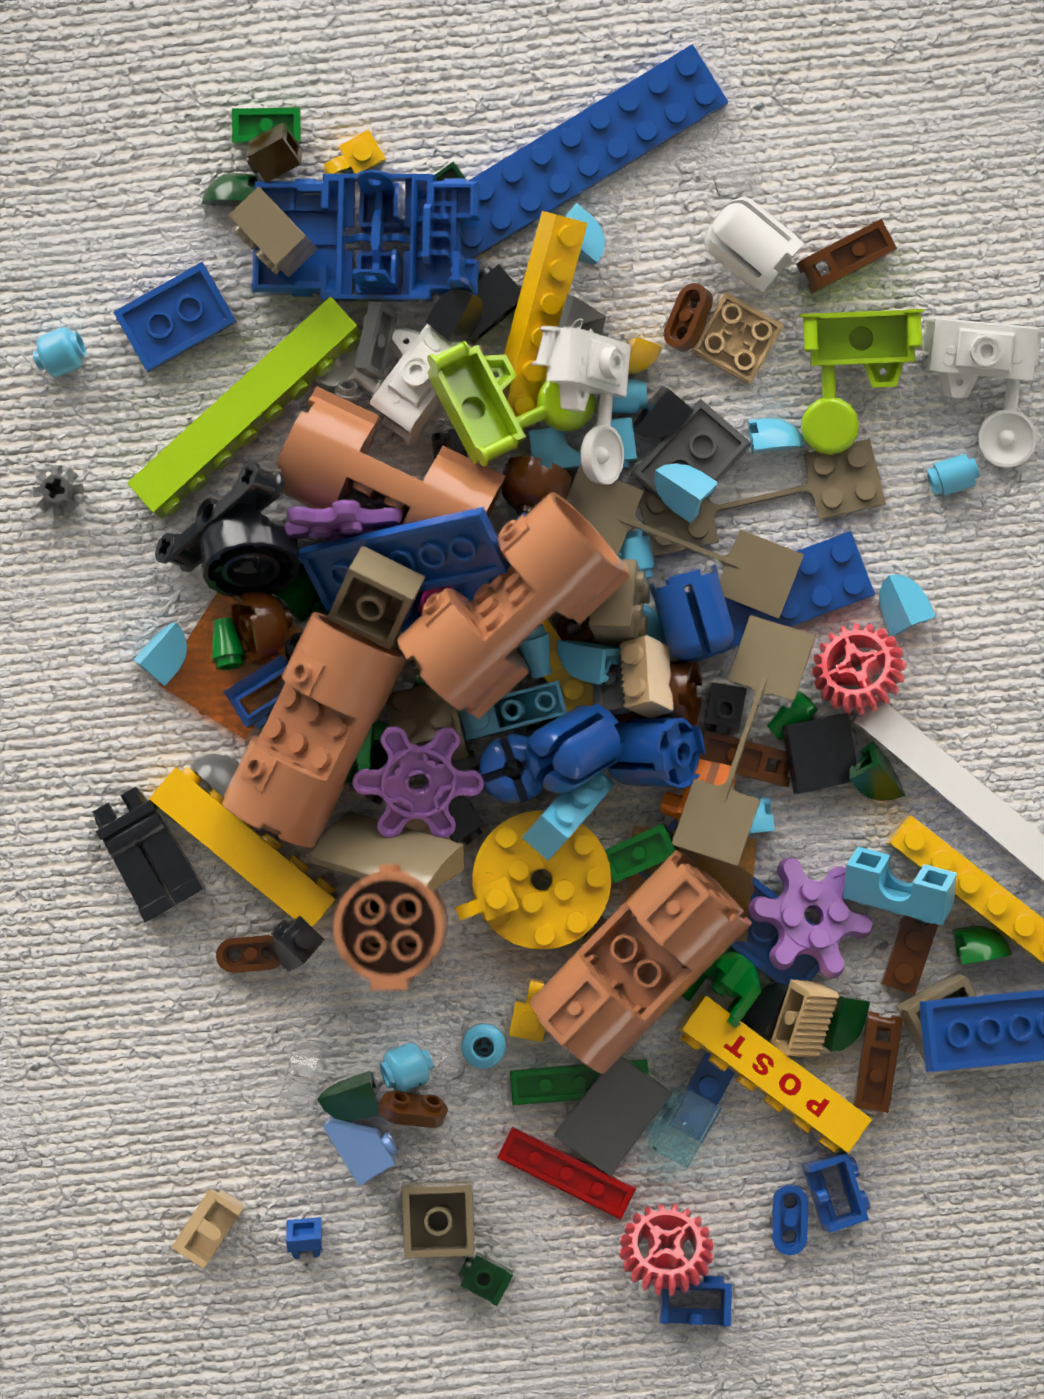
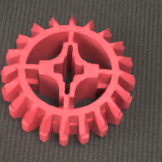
M855 622L853 631L848 632L846 627L841 625V635L836 637L835 634L829 633L828 638L831 643H820L819 649L823 654L814 655L813 660L817 665L812 668V674L817 678L814 684L817 690H822L821 696L823 700H831L830 703L836 710L843 705L845 713L850 714L853 708L856 707L858 713L863 715L865 707L870 706L873 711L877 712V702L882 701L884 704L889 705L890 699L887 694L898 695L899 688L896 683H904L905 677L901 673V671L906 670V663L901 659L904 655L901 647H896L897 641L893 636L887 637L886 630L882 627L875 632L873 625L868 623L865 629L861 630L860 625ZM857 648H870L873 650L870 652H861ZM846 654L844 661L836 665L838 660ZM862 665V670L856 672L855 668ZM882 668H884L883 673L881 674L879 679L872 684V679L874 678V676L878 673H881ZM843 684L845 687L848 685H857L861 689L851 690L843 688L840 685Z
M662 1202L658 1205V1211L656 1212L647 1206L644 1210V1216L635 1213L633 1223L625 1225L624 1232L626 1234L620 1238V1245L623 1248L620 1249L619 1253L620 1258L625 1260L623 1262L624 1271L632 1272V1282L635 1283L643 1280L642 1289L644 1291L649 1289L650 1286H654L657 1296L661 1294L662 1289H668L671 1297L675 1295L676 1287H679L681 1291L686 1293L689 1290V1283L698 1286L701 1279L700 1275L706 1276L708 1274L709 1266L707 1264L713 1261V1254L710 1251L713 1250L714 1245L712 1239H708L710 1234L708 1227H701L702 1219L700 1216L690 1219V1209L687 1208L683 1213H679L676 1203L672 1205L671 1210H665ZM643 1238L648 1241V1246L651 1248L648 1257L645 1259L638 1249V1245ZM687 1240L690 1241L695 1252L690 1261L685 1258V1252L682 1250Z

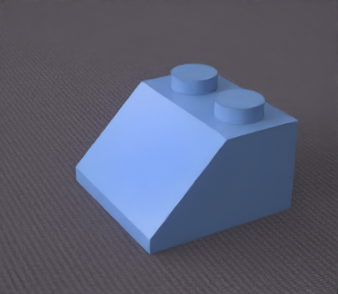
M330 1117L323 1124V1128L358 1186L395 1165L399 1147L390 1132L383 1134L379 1127L355 1121H343L334 1117Z

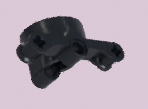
M254 461L247 462L242 467L232 490L220 501L213 498L204 499L197 510L196 521L181 534L166 533L160 538L155 550L156 560L163 564L173 563L180 566L182 571L189 573L201 564L202 577L208 587L221 595L229 597L248 592H265L272 595L290 586L299 573L298 539H293L288 535L285 526L270 521L267 516L261 513L280 497L285 485L284 475L278 471L269 472L261 469L260 465Z

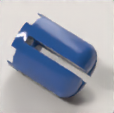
M716 565L711 566L712 573L701 575L700 570L696 569L669 577L668 580H665L667 586L655 589L654 582L649 584L669 652L676 658L689 660L703 656L684 587H688L708 654L725 649L734 639V628Z
M599 704L592 706L581 705L539 728L532 734L526 746L525 760L530 774L537 782L543 781L545 789L556 793H567L614 766L622 757L625 743L620 745L619 734L614 726L618 723L617 719L609 710Z
M638 717L629 722H619L614 726L619 734L620 745L625 743L622 757L608 771L619 783L628 786L671 788L691 786L694 778L698 779L700 774H695L698 767L699 754L705 755L702 733L698 726H692L687 720H684L686 718Z
M511 734L501 739L498 738L492 741L482 753L479 772L483 777L485 789L498 801L508 804L525 803L536 797L543 788V781L537 782L532 777L525 760L529 737ZM511 760H517V764L521 762L524 767V771L519 772L521 778L518 780L511 779V776L508 778L504 774V769L508 768L507 762Z

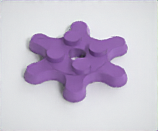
M352 500L336 501L333 503L332 508L325 509L292 507L286 510L289 522L285 523V530L293 539L325 538L326 542L399 526L404 511L398 508L363 509L359 508L358 502Z
M399 727L387 728L381 735L382 746L388 753L386 765L376 770L363 769L357 772L353 778L354 789L362 795L377 794L385 800L386 810L377 822V828L383 836L388 838L398 836L408 821L421 819L429 825L434 836L440 838L449 837L453 834L456 827L455 820L450 815L448 809L450 801L459 795L475 796L482 791L484 786L481 774L472 770H457L451 763V756L460 744L458 732L450 727L439 729L430 743L418 746L410 743L403 729ZM424 773L428 778L426 785L421 788H413L408 784L409 777L415 774Z
M791 857L784 858L777 867L778 876L783 883L781 895L774 899L758 896L752 899L748 906V912L752 919L757 922L770 923L778 931V942L769 953L770 963L778 970H786L793 965L799 955L808 954L816 959L819 969L824 976L837 978L842 974L845 966L838 949L840 941L847 936L858 939L868 937L873 929L872 920L866 914L851 912L843 902L845 867L835 866L828 871L823 880L815 881L806 876L801 863L797 859ZM806 908L818 910L820 924L811 925L805 920L804 912Z

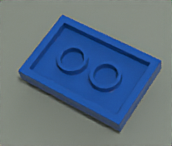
M203 261L113 312L148 373L237 323Z

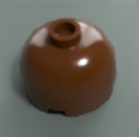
M511 457L508 459V463L505 464L503 475L506 476L501 487L503 497L510 507L517 511L519 516L524 512L528 514L550 492H554L566 500L572 479L568 471L552 463L551 469L541 466L542 459L536 457Z
M248 592L234 596L233 599L238 603L231 605V615L240 641L245 640L248 650H244L246 658L250 662H256L276 655L286 644L289 628L293 626L290 610L287 607L283 608L280 601L269 593Z
M671 661L669 687L673 697V712L657 717L686 718L684 720H687L692 726H696L702 697H697V686H702L700 666L698 662Z

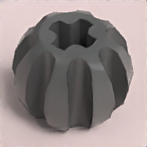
M52 465V473L49 476L43 470L36 476L37 479L42 480V484L40 487L32 486L33 497L43 496L37 506L44 513L53 506L54 516H64V507L66 505H69L73 511L79 506L80 503L74 501V496L76 494H84L83 484L73 485V482L79 477L73 469L70 468L62 475V465ZM53 486H62L65 489L64 494H57L55 497L51 492V488Z

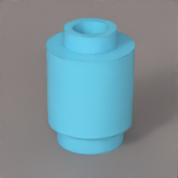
M637 378L628 379L626 398H613L612 414L639 413V409H647L646 382H637Z
M965 453L934 463L933 468L926 470L931 490L935 496L939 494L947 496L976 486L975 479L980 477L975 459H968Z
M642 530L628 532L619 552L622 553L620 559L637 560L640 570L645 572L646 579L653 578L652 569L655 568L650 536H642Z

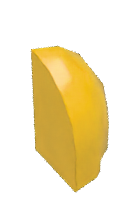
M637 337L626 341L625 343L631 345L628 375L647 370L657 361L662 346Z

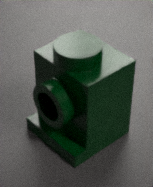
M476 1252L473 1259L466 1257L459 1270L458 1276L463 1278L460 1286L498 1306L513 1277V1270ZM483 1272L489 1274L491 1278L490 1282L485 1285L480 1284L477 1280V1276Z

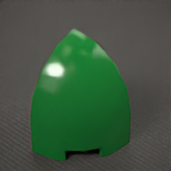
M968 926L952 929L959 964L987 961L1012 955L1008 942L999 932L986 926Z

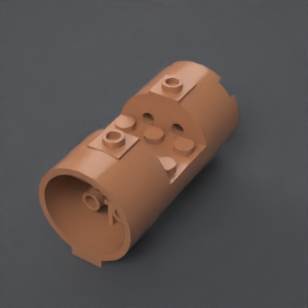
M317 386L307 403L312 406L308 413L305 411L300 412L276 463L278 464L277 468L281 469V473L285 478L282 494L307 505V508H332L334 502L346 500L351 489L354 488L358 493L373 500H376L377 495L385 498L383 502L388 507L403 510L404 514H407L403 525L484 507L489 518L506 477L487 466H482L480 463L474 464L470 458L444 446L441 447L439 454L423 481L368 456L381 417Z
M550 492L525 517L522 515L516 522L514 520L510 521L501 530L500 537L497 540L502 553L511 565L507 574L499 575L490 584H483L474 594L472 601L460 592L448 589L447 587L440 594L432 595L424 604L421 611L422 615L398 637V644L408 660L415 657V664L422 672L420 676L428 685L457 710L461 711L464 707H467L465 709L469 715L473 714L478 720L529 673L524 658L515 648L556 610L563 616L574 619L581 624L631 577L626 564L617 556L600 533L572 505L554 492Z
M316 612L311 614L282 674V678L286 683L260 736L251 738L222 799L224 800L222 805L227 810L259 830L262 827L267 831L278 834L279 839L310 848L316 846L346 785L348 772L371 725L377 722L407 661L403 652L393 645L389 650L328 620L327 615Z
M678 850L672 853L530 999V1004L540 1019L539 1022L561 1046L566 1047L584 1064L599 1073L605 1074L752 924L751 920L747 917L744 919L740 917L744 910L730 894L706 871L703 872L698 867L693 868L691 866L693 863L692 859Z
M379 865V872H371V876L358 881L340 900L334 917V939L337 949L345 962L359 975L370 979V990H407L410 987V983H413L414 976L423 971L441 949L448 931V913L445 902L437 889L432 891L424 882L409 875V872H401V865ZM408 900L415 903V912L407 910L406 902ZM372 901H376L379 903V912H375L372 910ZM372 943H380V947H375ZM407 943H416V946L411 947Z

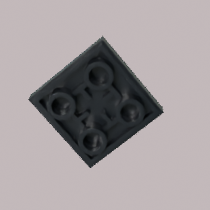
M840 713L782 726L793 794H802L851 783L850 767L854 766L855 768L857 761L848 713Z

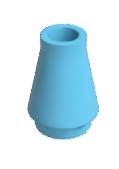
M540 624L518 645L530 670L531 678L543 677L552 673L550 667L549 632H545L544 625Z

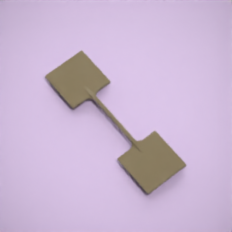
M866 439L854 442L852 446L838 454L827 455L817 451L804 453L803 457L808 473V481L802 486L724 504H714L707 496L700 505L699 510H701V513L692 523L685 519L681 520L647 489L643 490L639 505L644 525L701 547L719 543L714 516L718 511L808 492L814 498L818 518L821 520L886 505L871 441ZM646 532L647 536H650L653 557L688 550V548Z
M579 466L566 501L600 533L617 555H619L625 537L631 529L643 530L718 560L723 566L720 584L725 598L779 619L804 554L741 529L738 532L731 552L723 556L639 523L635 517V512L644 492L643 490L618 480L612 484H595L587 478L582 466Z
M752 615L749 616L728 681L749 687L755 692V698L727 781L722 785H713L694 778L672 845L735 866L739 865L760 803V799L739 793L733 787V780L761 699L771 694L791 701L795 700L816 635Z

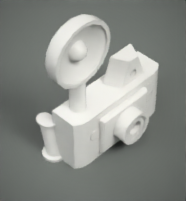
M923 317L922 320H925L926 323L921 353L929 356L927 369L939 372L944 396L968 398L978 376L1007 378L1004 408L990 414L983 421L978 432V446L983 456L994 465L1006 468L1016 467L1025 462L1034 452L1037 437L1032 421L1022 412L1017 411L1020 381H1033L1034 366L1038 365L1040 342L1044 328ZM957 379L962 380L961 385L956 384Z
M428 324L422 331L405 327L398 328L393 334L390 348L399 359V362L382 384L354 368L357 347L347 354L343 353L334 361L335 365L332 370L322 377H316L315 380L318 384L328 388H336L338 383L344 380L356 382L373 395L369 404L375 411L384 416L382 424L406 440L405 444L410 447L417 441L422 427L441 403L427 373L430 369L427 356L429 354L436 356L460 344L462 341H448ZM409 340V344L405 345L404 341ZM465 341L468 344L469 348L474 347L472 344Z
M542 326L541 331L544 333L537 360L533 362V365L548 366L547 381L559 384L561 408L573 412L585 411L590 393L600 396L597 426L586 434L582 442L581 464L583 472L593 483L598 485L612 484L618 479L624 462L622 439L617 430L611 427L613 398H626L631 345L583 329Z

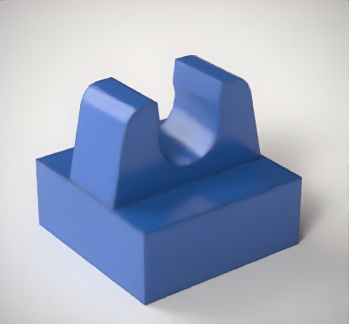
M321 1217L287 1220V1253L291 1252L294 1259H300L301 1251H313L314 1258L320 1256L323 1233Z

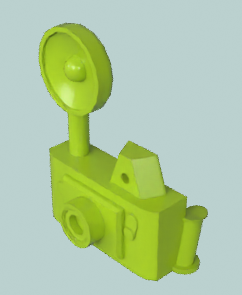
M924 309L799 314V318H803L804 352H810V366H821L822 398L817 399L807 407L801 421L803 439L810 448L821 454H838L852 446L858 436L859 420L857 413L849 403L841 398H836L835 365L863 364L872 388L897 387L904 362H915V348L922 347L921 313H924ZM881 369H886L885 375L880 374Z
M462 341L460 344L436 356L434 354L427 356L430 366L427 373L430 382L474 464L480 462L485 467L489 464V460L517 448L526 437L522 429L544 420L547 425L556 430L571 432L579 430L586 425L595 412L596 399L592 393L589 395L585 411L573 412L562 409L559 384L545 381L538 392L537 408L515 417L502 392L517 377L506 354L483 356L478 345L469 348L468 344ZM493 373H496L498 377L495 378Z

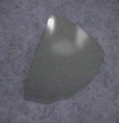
M214 753L200 757L191 766L224 797L239 762L228 755Z

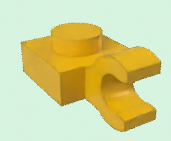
M368 129L341 144L339 150L342 156L331 159L323 164L326 174H344L349 170H352L353 174H357L361 171L374 169L386 162V158Z
M507 875L474 888L478 898L455 907L460 921L480 912H483L486 920L489 921L519 909Z
M530 979L526 1002L515 1001L509 1036L543 1042L545 1028L539 1022L540 1019L534 1012L530 999L544 986V981Z

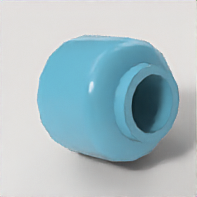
M61 327L41 335L37 340V350L33 352V358L40 371L46 370L53 377H60L80 369L83 364V358L87 356L86 347L80 334L77 331L72 332L66 327Z
M479 1023L466 1031L462 1039L461 1049L464 1058L469 1064L476 1068L487 1069L501 1062L506 1051V1040L498 1027L490 1023ZM482 1039V1044L477 1046L478 1041ZM486 1039L490 1041L491 1046L486 1044ZM483 1047H485V1048H487L488 1050H487V1051H482V1050H480V1049H482Z
M410 1042L388 1050L384 1054L383 1062L379 1064L382 1078L389 1089L394 1088L401 1092H408L428 1082L429 1070L433 1069V1062L426 1049L421 1051L415 1043Z

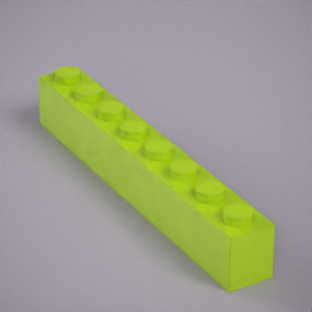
M330 296L130 479L127 484L147 507L161 519L165 516L173 515L181 508L182 500L191 492L196 493L201 490L208 482L207 477L216 469H223L232 461L233 453L241 446L245 447L251 444L259 435L258 431L267 422L273 423L283 414V408L292 399L297 400L309 390V384L316 377H322L330 372L335 365L334 361L340 355L354 350L360 343L361 329Z

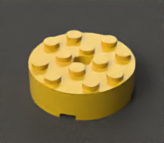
M545 810L524 812L498 825L482 843L474 862L472 887L475 899L478 897L474 888L507 875L519 909L489 921L486 920L483 912L480 913L488 925L504 939L521 947L539 950L559 948L584 936L603 914L611 890V871L605 850L598 838L584 824H580L548 861L522 838ZM540 869L548 871L552 878L550 886L542 890L535 888L531 881L533 873Z

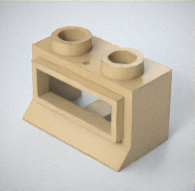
M209 1188L171 1248L204 1269L246 1205L222 1189L218 1193Z

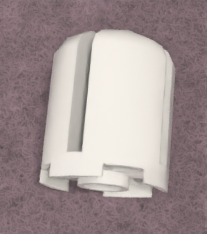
M746 197L732 200L706 231L704 246L710 255L760 295L765 292L803 245V242L752 199Z

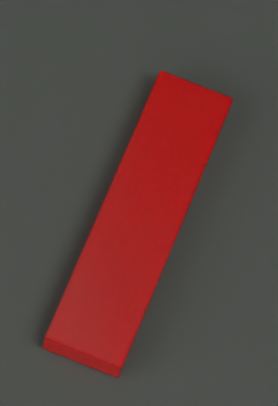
M513 1126L497 1156L498 1159L620 1220L636 1191V1187L612 1175L609 1176L604 1171Z

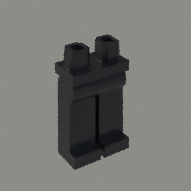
M136 786L120 795L129 810L128 813L118 818L110 802L92 811L99 828L95 832L99 839L103 840L145 923L174 907L175 904L177 905L202 891L206 886L158 813L156 804L151 800L148 801L144 793ZM142 846H144V848H145L146 852L148 853L150 859L152 860L154 866L156 867V869H157V871L159 872L161 878L163 879L165 885L167 886V888H168V890H169V894H168L166 888L164 887L162 881L160 880L158 874L156 873L154 867L152 866L151 862L149 861L147 855L145 854V852H144Z

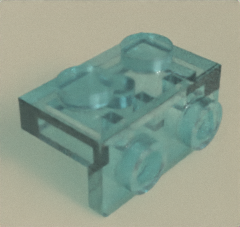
M681 1084L678 1090L675 1088L671 1090L672 1095L664 1104L667 1110L661 1120L657 1118L654 1120L647 1133V1137L650 1138L648 1144L652 1150L688 1169L722 1108L693 1092L688 1086Z

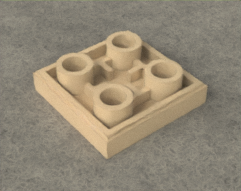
M724 292L691 353L750 386L784 325L729 293Z

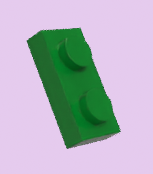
M300 107L232 108L233 145H249V140L285 122L298 143L301 144Z
M662 823L605 849L614 884L667 860L676 850V847L672 845L670 834L665 824Z

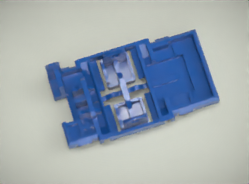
M365 170L357 174H323V181L295 179V181L255 182V189L259 186L311 240L318 250L290 277H287L281 270L275 274L255 254L259 249L256 247L253 250V294L292 295V297H313V294L320 295L322 302H325L330 296L337 302H419V299L434 302V296H441L452 289H464L478 295L479 260L465 259L461 254L462 222L480 221V183L478 181H466V179H444V181H437V177L434 174H389L378 170ZM355 182H358L360 186L359 226L363 232H371V235L359 233L353 236H346V228H354ZM395 182H405V192L402 186ZM404 227L411 228L410 236L397 233L383 234V232H403ZM358 241L371 242L372 251H360L357 253V268L353 270L354 251H346V243H356ZM398 241L410 244V251H404V259L402 260L397 250L383 251V242ZM402 264H403V295H401V288H402ZM353 278L356 282L357 294H353Z

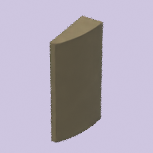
M351 811L343 815L327 830L309 856L310 863L362 879L371 876V872H379V865H401V872H409V875L424 882L432 891L464 870V844L403 827L402 832L398 836L388 838L380 834L377 828L378 819Z

